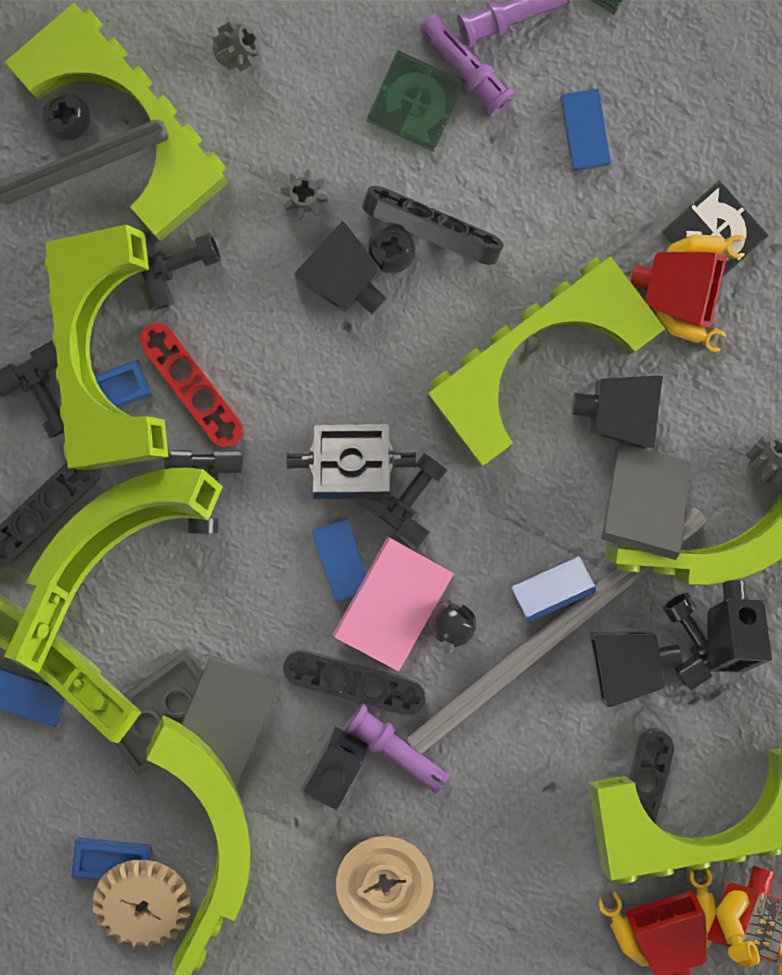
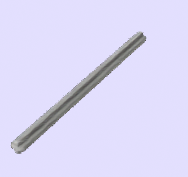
M690 508L685 512L681 543L706 524L705 517L697 508ZM640 566V572L621 571L616 568L595 585V593L575 601L408 736V744L417 753L422 754L646 573L652 566Z

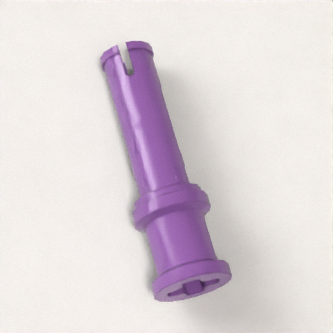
M511 0L503 4L492 1L487 3L485 9L466 15L464 12L458 14V26L461 36L469 48L475 45L476 40L492 34L497 36L503 35L507 31L508 26L565 4L568 5L572 3V0Z
M437 14L431 15L423 22L418 31L465 80V89L469 94L475 93L488 108L487 113L493 117L506 107L516 93L512 89L507 90L493 75L494 69L490 65H482L455 34L447 28Z
M363 703L356 708L343 727V731L346 734L353 733L367 743L370 752L378 754L381 751L389 759L430 788L435 794L443 786L432 779L431 775H434L444 783L449 778L448 772L443 771L423 755L417 753L405 741L393 734L395 731L393 725L389 722L384 724L367 711V706Z

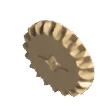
M388 834L379 837L371 836L365 841L358 842L355 847L346 853L339 865L336 877V893L342 910L357 926L374 933H395L415 924L426 912L433 894V875L426 857L418 850L416 845L410 844L403 838L391 837ZM386 874L387 879L396 880L395 883L390 885L389 892H383L382 887L375 888L374 884L379 882V875Z
M131 860L116 865L102 876L93 895V913H96L97 925H102L105 928L106 936L113 935L117 938L118 944L123 941L131 943L133 949L137 945H145L149 950L153 944L159 943L164 946L170 938L176 939L179 932L185 929L191 913V895L184 880L171 868L155 861ZM142 901L147 902V908H144L141 912L135 910L136 904L139 905Z

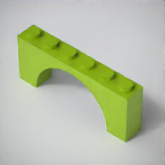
M73 2L7 59L5 63L38 101L48 93L63 86L76 83H98L121 90L132 97L144 108L151 121L158 119L164 122L169 137L166 141L156 144V159L152 176L143 193L130 206L161 242L228 184L225 176L222 174L227 168L213 152L206 155L198 146L202 139L188 123L182 127L173 117L177 110L163 94L157 98L151 92L149 87L153 83L139 66L132 70L124 59L128 54L114 37L109 41L106 40L99 31L104 26L89 8L82 12Z
M121 225L45 242L47 254L45 257V267L49 274L50 283L48 300L53 313L54 323L52 340L56 348L58 363L56 378L60 385L62 403L60 406V417L64 423L65 433L63 450L68 463V469L94 470L168 458L165 419L148 416L133 417L114 406L100 389L90 360L91 330L103 301L122 281L136 273L149 270L145 232L129 225Z
M611 256L602 263L596 257L579 270L583 275L582 278L572 285L566 280L552 290L549 294L553 300L542 308L538 303L532 305L519 315L523 321L513 330L508 325L504 326L489 338L493 345L482 353L478 348H475L459 361L463 366L453 375H450L446 370L429 383L433 390L427 394L428 398L480 467L513 444L502 423L498 404V392L504 367L514 350L524 340L552 327L582 326L607 335L630 355L665 330L664 326Z
M782 748L768 750L766 782L760 798L752 810L733 827L708 837H682L657 827L649 818L639 800L635 782L626 776L588 782L601 872L611 881L614 880L615 883H631L637 880V876L650 873L655 877L669 876L674 873L673 869L687 867L690 870L706 869L710 867V862L720 860L726 863H739L745 861L747 855L759 853L761 856L782 854Z

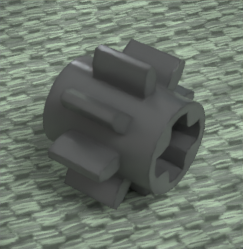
M232 21L219 27V35L212 38L214 42L213 54L216 60L222 66L227 67L229 71L237 67L241 72L254 65L252 58L259 55V40L254 30L244 25L243 22L235 26Z
M306 170L304 177L296 178L291 173L289 175L291 180L290 188L283 187L280 190L281 194L291 198L285 203V210L289 211L295 207L298 210L300 220L303 219L305 212L312 211L315 216H319L318 203L328 202V197L325 194L318 193V190L325 185L324 180L319 179L314 182L311 180L309 170ZM303 188H309L310 194L313 197H307L305 203H301L298 195L295 193H302Z
M762 437L746 453V456L751 459L747 465L748 470L759 482L768 483L773 480L775 484H779L782 481V439L772 438L768 441L765 437Z

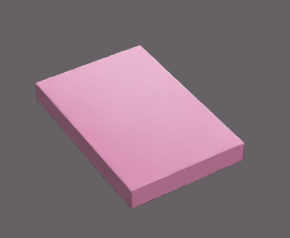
M387 537L335 629L333 636L387 666L400 671L454 573Z

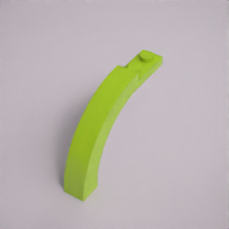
M169 468L146 473L120 483L87 504L57 533L35 564L26 581V584L35 590L4 657L29 671L39 673L77 589L94 565L120 541L149 525L177 518H194L208 521L223 486L203 469Z
M782 492L770 510L755 525L741 535L722 544L702 549L680 550L676 560L623 545L606 544L605 559L616 563L617 570L640 572V566H652L654 573L676 575V580L688 585L724 583L725 581L747 577L782 559Z
M0 594V647L7 651L25 610ZM56 634L41 670L36 674L58 691L109 741L119 743L141 714V711L101 675L102 671Z
M163 715L146 748V760L168 770L193 791L207 811L217 838V856L211 883L172 960L173 975H191L193 970L198 972L202 967L207 952L204 948L210 937L216 938L223 923V917L235 921L248 885L250 841L240 795L224 764L196 734L180 723Z

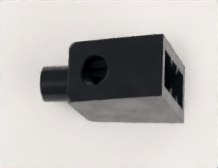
M343 221L294 273L295 279L300 284L344 312L357 301L373 315L387 300L372 285L380 276L381 269Z
M663 376L600 379L596 381L594 395L574 392L571 414L592 417L590 428L592 434L640 448H655Z
M730 580L722 583L723 601L710 608L707 613V672L744 673L772 660L764 602L761 600H747L746 582Z
M590 632L601 701L606 707H613L663 689L665 687L663 670L683 666L679 645L659 647L657 637L652 632Z
M335 726L301 790L305 794L337 810L363 764L368 747L367 743L351 734H346L342 729ZM340 746L349 749L352 753L345 751Z

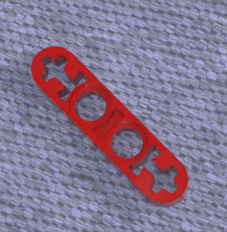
M152 323L146 326L140 336L142 349L209 438L216 445L222 447H232L238 444L244 433L240 419L174 332L166 325L160 323ZM153 332H157L160 335L167 334L168 337L164 339V344L171 352L174 351L176 346L180 350L179 353L169 356L163 365L159 359L165 358V354L158 347L151 349L149 346L153 342L150 336ZM178 360H185L191 366V374L184 381H176L171 375L170 369L174 362ZM200 390H208L214 397L213 406L207 411H199L193 404L194 395ZM221 406L225 409V413L219 414L220 418L226 424L233 422L236 426L232 430L234 437L231 440L226 437L218 438L217 433H219L220 427L215 420H211L209 425L204 420L214 415Z

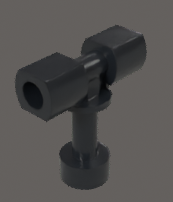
M145 232L149 270L141 271L145 283L140 285L149 311H158L174 304L166 282L173 279L172 271L201 260L205 266L221 261L218 246L211 233L195 238L196 246L166 257L162 251L156 253L150 233Z
M53 340L30 352L32 358L18 366L9 364L0 369V397H5L19 388H22L23 392L32 391L48 419L42 426L49 438H54L64 433V423L60 417V409L45 384L51 379L48 372L58 367L56 348Z
M168 450L169 457L165 458V469H203L216 481H219V473H242L241 450H214V454H193V450ZM210 516L208 521L188 518V533H218V518H211Z
M425 453L416 462V466L420 468V471L399 499L394 495L389 500L385 498H361L356 506L376 521L382 519L397 531L395 535L415 550L418 549L430 532L412 519L416 512L411 507L432 478L440 482L448 471Z
M682 593L669 600L663 606V610L671 622L680 621L695 644L690 650L693 656L683 662L682 667L674 668L683 684L692 691L713 676L710 672H707V635L693 615L697 605L689 593Z

